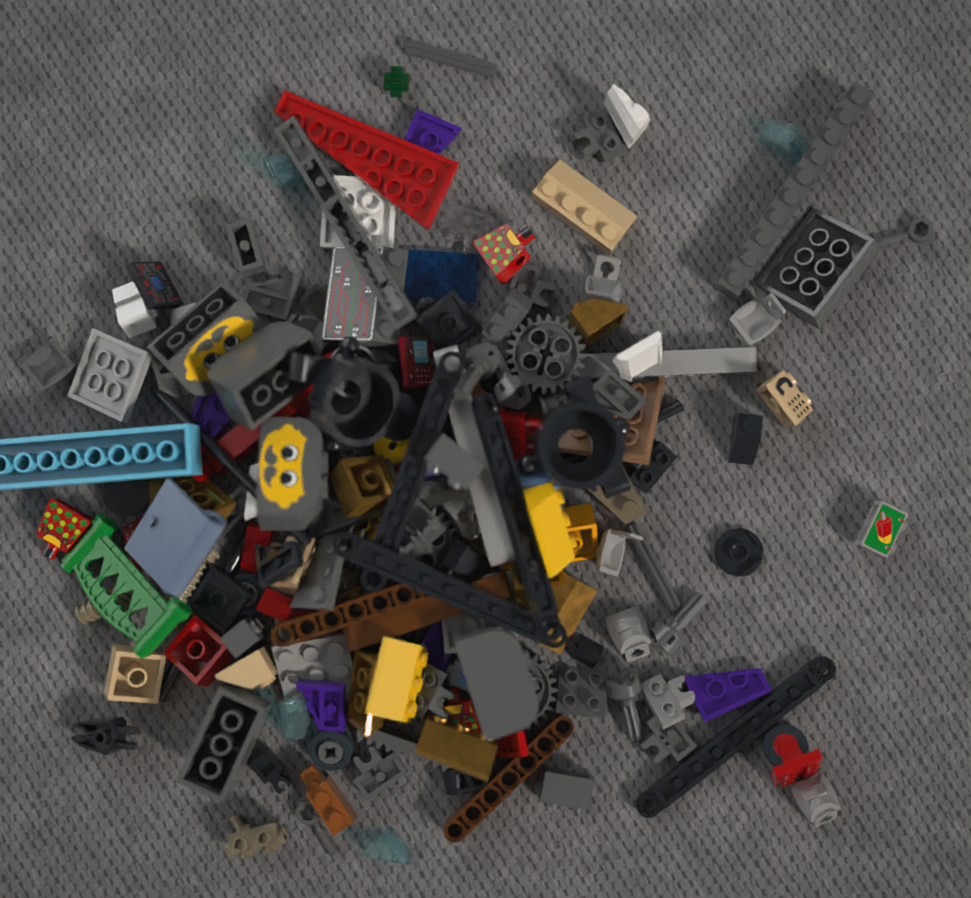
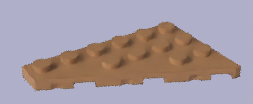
M658 377V380L644 384L641 382L635 383L631 386L647 400L631 419L612 414L615 419L621 418L626 420L630 426L628 435L624 437L625 450L622 460L624 462L649 465L665 377ZM536 410L526 414V418H540V422L544 419L542 413L536 412ZM570 429L563 433L559 440V452L588 456L591 450L590 439L583 431ZM527 435L528 440L534 439V435Z

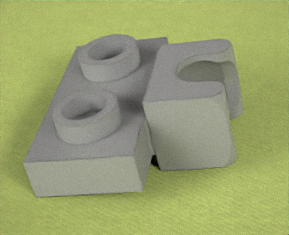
M661 674L640 683L641 693L662 729L684 720L685 714L682 709L693 704L695 701V693L693 691L685 693L680 691L684 688L685 677L682 675L668 681V684H666Z

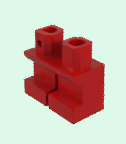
M498 411L503 420L514 460H519L525 454L533 455V440H528L527 435H535L540 418H526V412Z

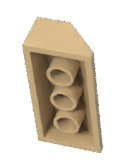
M561 160L545 174L532 192V200L607 255H610L638 217Z

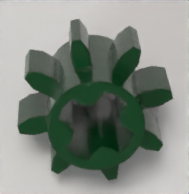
M391 66L390 72H384V91H390L391 97L402 98L403 92H409V73H404L402 66Z

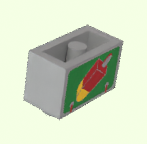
M874 501L854 545L879 557L888 558L896 550V540L899 533H903L907 527L908 520L906 519L908 513L884 501Z

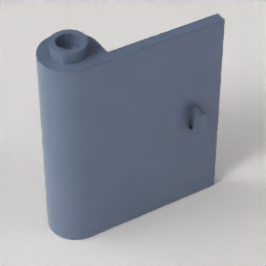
M167 478L124 549L153 578L166 595L171 597L181 596L227 525V522L223 516L215 511L202 510L171 478Z

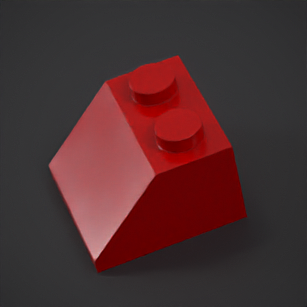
M197 615L191 618L163 652L196 685L209 687L216 679L215 675L222 671L234 657L220 640L224 634Z

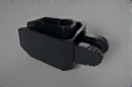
M124 717L94 718L72 725V727L82 729L85 734H88H79L71 737L73 742L85 749L103 755L119 752L122 749H137L136 742L126 741V734H137L139 728L127 725Z

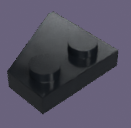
M286 541L282 544L276 542L271 543L270 546H263L261 544L254 546L259 586L265 589L304 565L302 548L296 541Z

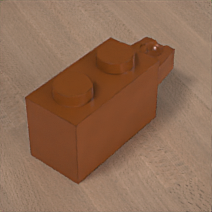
M314 764L301 772L300 776L308 790L305 795L333 836L355 821L356 812L330 774L325 777Z

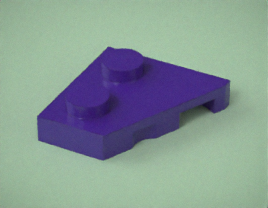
M298 679L296 688L298 691H302L306 699L305 705L309 712L313 714L318 729L344 732L346 728V683Z

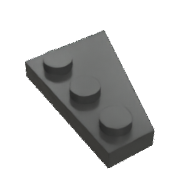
M336 534L323 535L290 605L291 608L297 610L333 611L344 561L343 557L335 554L332 547L333 538ZM348 537L341 538L338 541V546L343 551H346Z

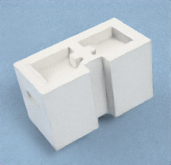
M134 282L112 290L114 303L117 306L118 323L128 338L157 328L155 317L158 316L156 309H147Z

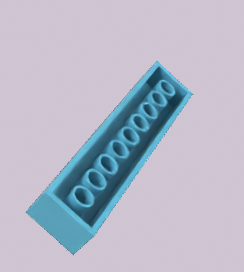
M188 423L0 439V491L203 475L200 425Z

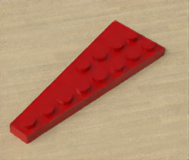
M284 90L274 110L279 118L283 121L288 120L292 116L297 118L313 144L423 228L430 230L459 168L458 162Z

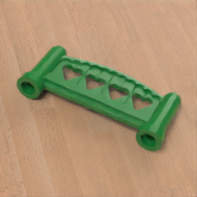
M99 513L92 520L93 525L63 557L60 566L68 573L76 572L85 594L95 609L115 629L134 640L135 647L133 652L139 658L145 659L146 656L149 657L181 621L187 620L192 614V610L184 601L175 596L168 602L161 596L111 539V536L118 530L117 525L109 517ZM104 558L100 576L95 578L94 573L88 570V564L91 561ZM118 575L115 592L109 595L108 589L103 588L102 581L107 577ZM133 591L130 608L127 612H124L122 605H118L116 602L117 597ZM148 608L145 625L142 629H139L137 623L131 620V615L136 611Z

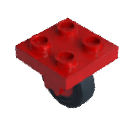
M777 725L770 729L764 738L763 750L765 757L775 766L772 768L770 775L774 786L780 784L781 787H786L794 783L795 778L802 774L806 778L817 773V769L820 768L823 760L819 749L808 753L809 745L806 736L793 725Z

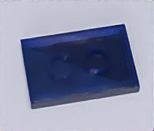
M406 249L408 250L404 293L408 299L430 297L436 301L453 288L463 302L476 303L479 254Z

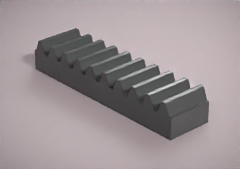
M385 725L371 735H364L361 731L357 730L358 742H361L365 737L367 738V745L376 741V748L378 749L382 744H385L386 752H389L393 747L395 748V755L404 751V758L406 759L413 754L414 762H417L421 757L423 758V765L432 761L434 769L441 764L442 772H445L449 767L416 754L415 750L419 737Z

